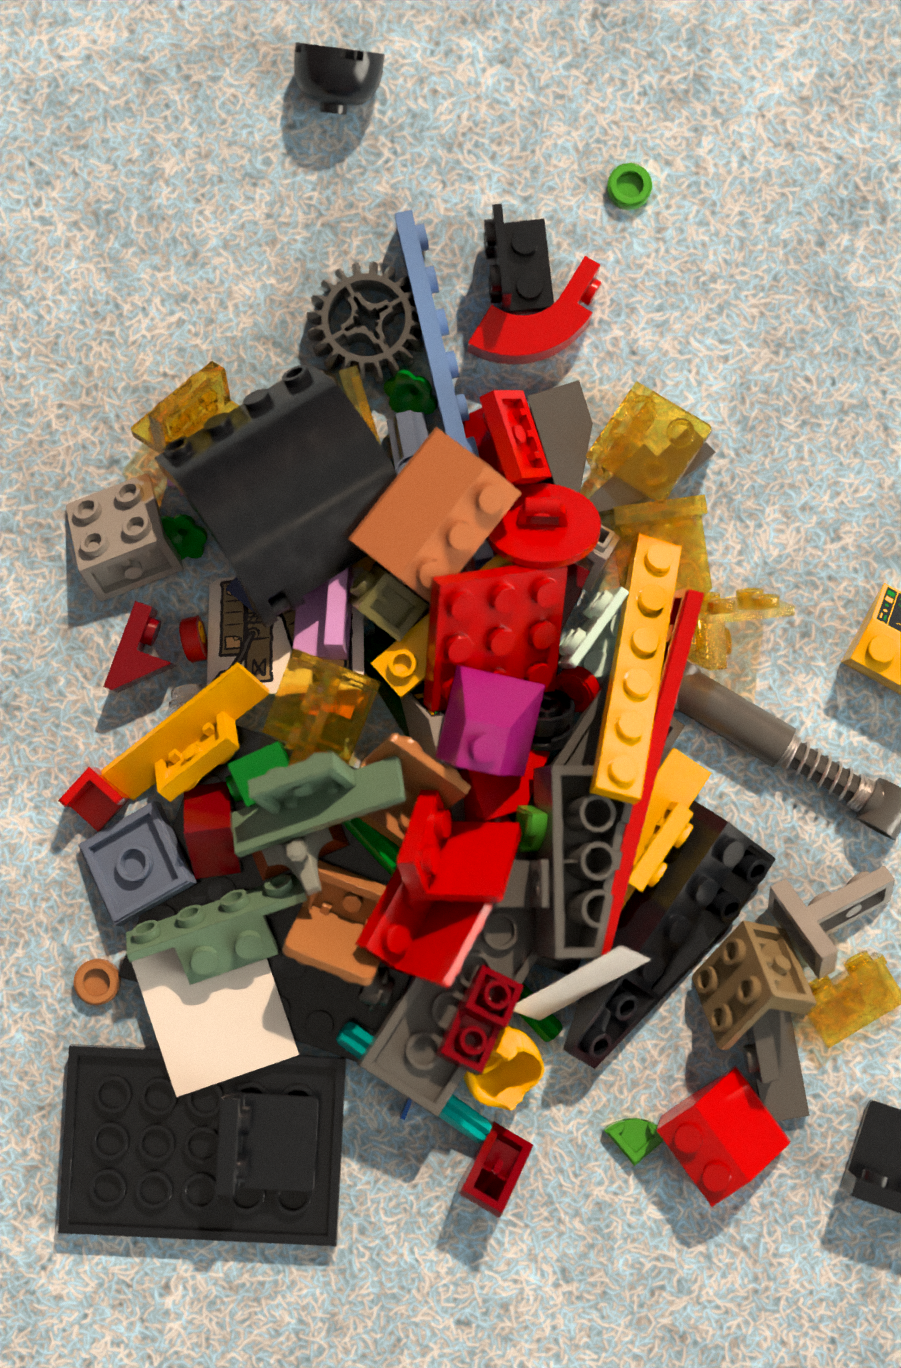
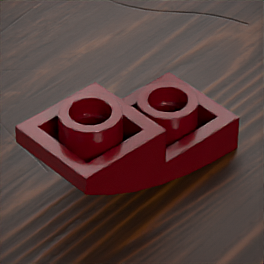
M481 965L464 993L435 1055L476 1076L483 1074L501 1030L507 1028L524 985L485 965Z

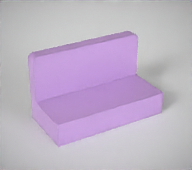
M352 566L303 596L306 603L296 609L293 641V654L295 658L348 660L352 605L348 602V599L352 595L350 588L354 582Z

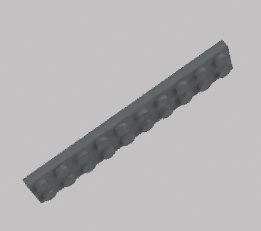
M610 675L605 677L594 700L583 711L574 725L568 741L563 748L558 750L549 766L595 765ZM673 716L660 765L685 727L683 723ZM534 791L527 805H534ZM516 852L514 860H535V852ZM492 907L482 931L477 935L463 961L460 972L454 978L450 987L444 988L412 977L357 1064L438 1117L467 1072L435 1055L448 1025L481 965H485L520 984L523 983L539 958L537 956L536 907Z

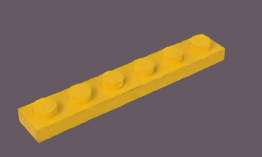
M639 534L634 539L625 586L629 593L622 603L590 793L634 805L641 799L665 654L666 637L670 623L671 604L675 592L682 549L680 545Z

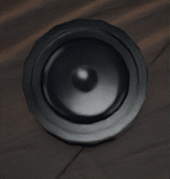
M558 689L544 692L530 750L554 751L563 748L573 730L571 722L575 715V703L567 693Z

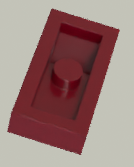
M135 601L103 687L119 693L176 667L171 662L143 652L145 645H154L160 631L161 621L155 619L158 613L155 608Z

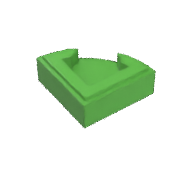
M518 805V808H516V823H519L522 834L516 852H537L540 849L546 834L548 813L534 805Z
M626 1118L631 1120H618L605 1127L604 1131L634 1166L664 1141L657 1132L658 1125L653 1122H647L648 1120L643 1121L645 1119Z

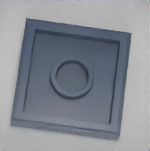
M152 801L78 844L114 926H122L197 883L161 802Z

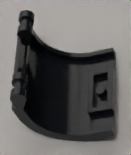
M310 363L289 369L283 374L282 380L268 389H259L250 393L244 398L242 405L229 413L224 412L212 416L204 423V428L189 437H179L165 446L164 452L154 458L162 473L181 491L215 539L244 588L253 611L265 628L277 622V616L287 609L291 608L294 611L306 603L303 598L304 595L368 556L366 552L348 538L398 475L376 436L349 398L331 378Z

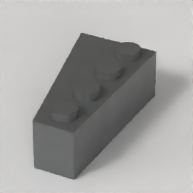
M546 766L533 768L534 806L548 813L545 838L540 849L535 852V860H548L549 908L536 907L537 956L555 959L601 957L614 897L611 895L615 872L620 869L623 852H620L625 824H629L633 805L590 793L594 766Z

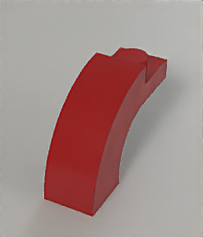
M584 256L557 301L539 313L514 315L504 312L491 304L468 342V352L490 362L509 365L533 363L561 352L584 332L591 321L593 312L580 304L582 302L589 306L600 289L602 282L596 279L600 264Z

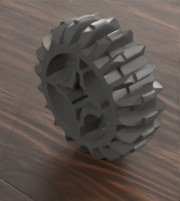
M374 261L369 265V273L361 274V267L359 263L355 262L352 264L353 276L347 278L343 270L337 269L335 271L338 282L336 286L328 280L321 282V288L327 297L319 294L312 295V304L320 310L307 312L306 318L309 323L318 326L309 329L307 334L309 340L320 341L313 348L316 357H323L329 354L324 363L328 371L335 369L339 363H342L339 373L342 380H347L351 375L352 369L357 370V383L364 385L366 382V372L374 371L375 382L381 384L383 383L382 369L388 367L390 374L395 377L400 371L396 361L400 360L408 367L414 364V358L407 349L414 352L423 351L424 343L414 337L421 336L422 331L420 323L417 321L418 314L416 306H414L412 290L406 292L410 286L409 277H401L394 283L395 268L389 266L383 276L378 275V264ZM359 291H378L388 295L393 301L389 303L386 299L379 303H370L362 297ZM346 299L351 310V316L345 323L340 325L341 330L332 335L330 332L332 315L339 303ZM358 307L369 320L375 321L377 339L372 331L360 325ZM403 312L405 317L403 332L398 341L389 348L383 331L388 324L394 321V316ZM357 342H364L370 345L377 355L359 356L346 351L341 346L346 343L350 346Z

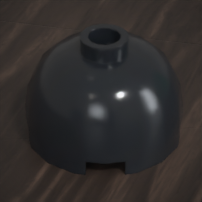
M295 42L294 77L298 88L307 98L321 102V112L346 115L347 106L363 105L375 94L381 81L385 54Z

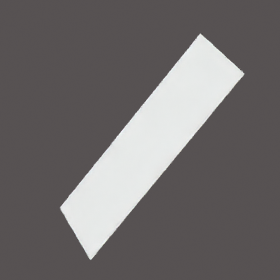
M619 946L516 1004L514 1011L540 1021L651 959Z

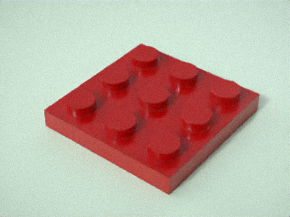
M512 565L432 577L423 704L431 712L447 709L457 665L544 684V692L555 691L568 566L554 569H533Z

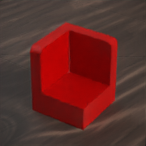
M88 767L58 801L64 807H71L97 832H100L130 800V797L104 778L99 768Z

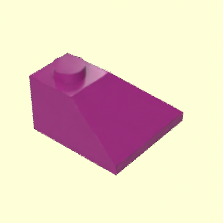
M457 665L436 758L456 767L496 775L524 776L545 685Z

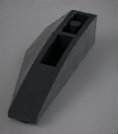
M695 800L688 808V810L694 813L689 820L693 828L685 842L678 849L672 846L663 859V862L667 864V868L662 877L653 887L646 885L643 891L635 889L620 913L611 951L622 946L651 960L587 994L578 1001L563 1050L594 1069L725 934L776 860L775 857L730 822Z

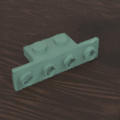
M332 751L316 753L309 756L305 761L288 767L273 768L265 775L248 780L249 797L258 804L232 812L235 854L238 857H242L405 801L400 758L395 755L354 770Z
M280 874L255 888L246 891L242 889L231 891L220 900L203 906L191 905L185 907L177 915L160 921L148 920L142 922L133 930L126 932V955L129 962L174 947L190 985L278 955L277 944L265 915L307 901L306 892L295 874Z

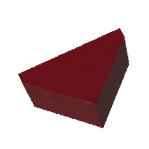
M226 782L198 785L189 791H184V836L195 879L242 873L240 857L235 854L233 798Z
M493 1122L490 1133L479 1146L458 1182V1194L500 1218L533 1148V1144L498 1123Z

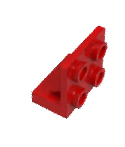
M492 390L480 396L482 408L470 413V420L462 422L466 438H475L479 459L489 465L514 487L535 484L551 477L552 475L524 391Z
M420 790L396 861L411 900L501 902L522 830L519 823L452 821L451 813L449 810H445L438 790Z
M397 867L355 944L395 971L448 988L460 972L463 961L477 935L482 931L485 920L492 909V904L490 902L411 900Z

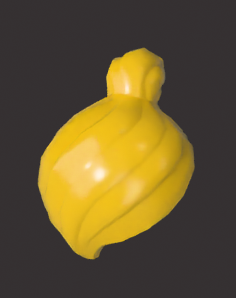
M508 1025L506 1029L500 1031L483 1074L476 1076L467 1071L463 1079L469 1092L477 1101L491 1107L514 1110L517 1104L522 1101L525 1093L536 1086L541 1080L544 1073V1063L534 1041L522 1030Z

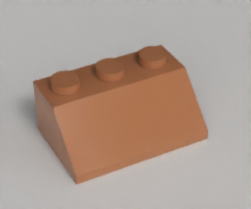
M435 427L348 539L430 603L432 577L459 573L521 495V492L489 465Z

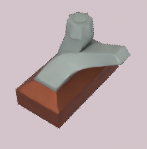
M341 823L254 852L252 856L262 880L269 879L291 869L302 884L306 894L310 896L322 890L318 873V858L346 847L349 843Z

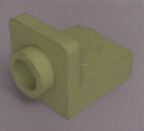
M374 565L370 571L364 570L358 575L350 588L352 595L348 599V602L399 642L428 606L427 603L377 565Z

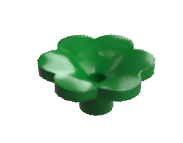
M401 370L394 378L388 379L384 384V392L390 397L389 407L396 413L411 410L418 413L424 412L426 415L432 414L437 408V401L431 394L432 385L423 376H414L407 370Z
M189 515L161 516L164 531L181 556V560L187 556L193 559L200 558L205 551L204 544L208 538L206 530L195 525V520Z

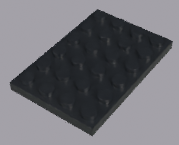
M71 1044L68 1053L58 1233L337 1246L347 1058L297 1055L176 1097L160 1048ZM227 1091L316 1096L319 1098L315 1185L313 1191L239 1188L234 1196L215 1195L221 1098Z

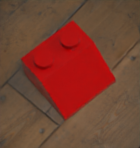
M736 1065L664 1113L657 1127L659 1135L711 1207L751 1182L790 1144V1139Z

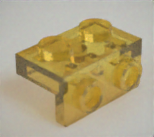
M867 950L861 951L844 961L843 966L845 970L831 979L827 975L819 980L815 978L808 983L817 1004L806 1015L825 1047L830 1048L901 1005V990L886 967L888 962L883 954L873 952L869 955Z

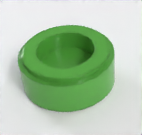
M625 163L616 167L611 172L607 183V194L610 201L623 210H635L642 207L648 201L652 191L650 174L645 168L635 163Z

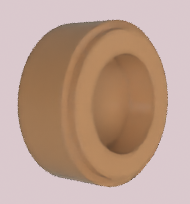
M100 958L92 959L82 964L74 976V989L78 997L90 1005H103L114 999L121 987V976H118V968L112 962Z

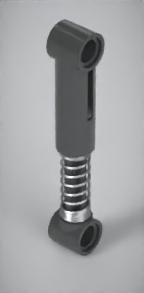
M689 661L686 662L674 708L675 711H680L771 767L778 764L784 769L788 767L796 771L795 776L800 773L807 777L806 782L812 780L817 783V789L822 786L828 790V795L834 793L839 796L838 801L846 800V806L856 811L855 818L879 834L891 840H896L901 831L900 787L882 778L872 781V779L863 774L855 775L852 767L845 769L842 761L835 763L832 761L830 754L823 756L820 748L814 750L810 748L809 741L802 743L801 737L795 735L796 728L701 673V670Z

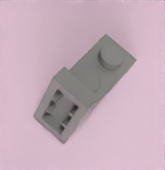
M885 866L871 873L869 871H862L852 877L845 887L833 893L830 891L820 893L809 902L807 907L787 879H784L770 886L768 910L781 928L786 929L791 942L819 980L834 972L838 949L830 940L828 934L890 902L895 879Z

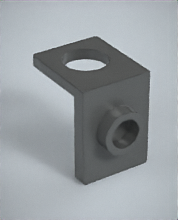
M514 860L503 900L499 903L490 902L492 907L549 908L548 860Z

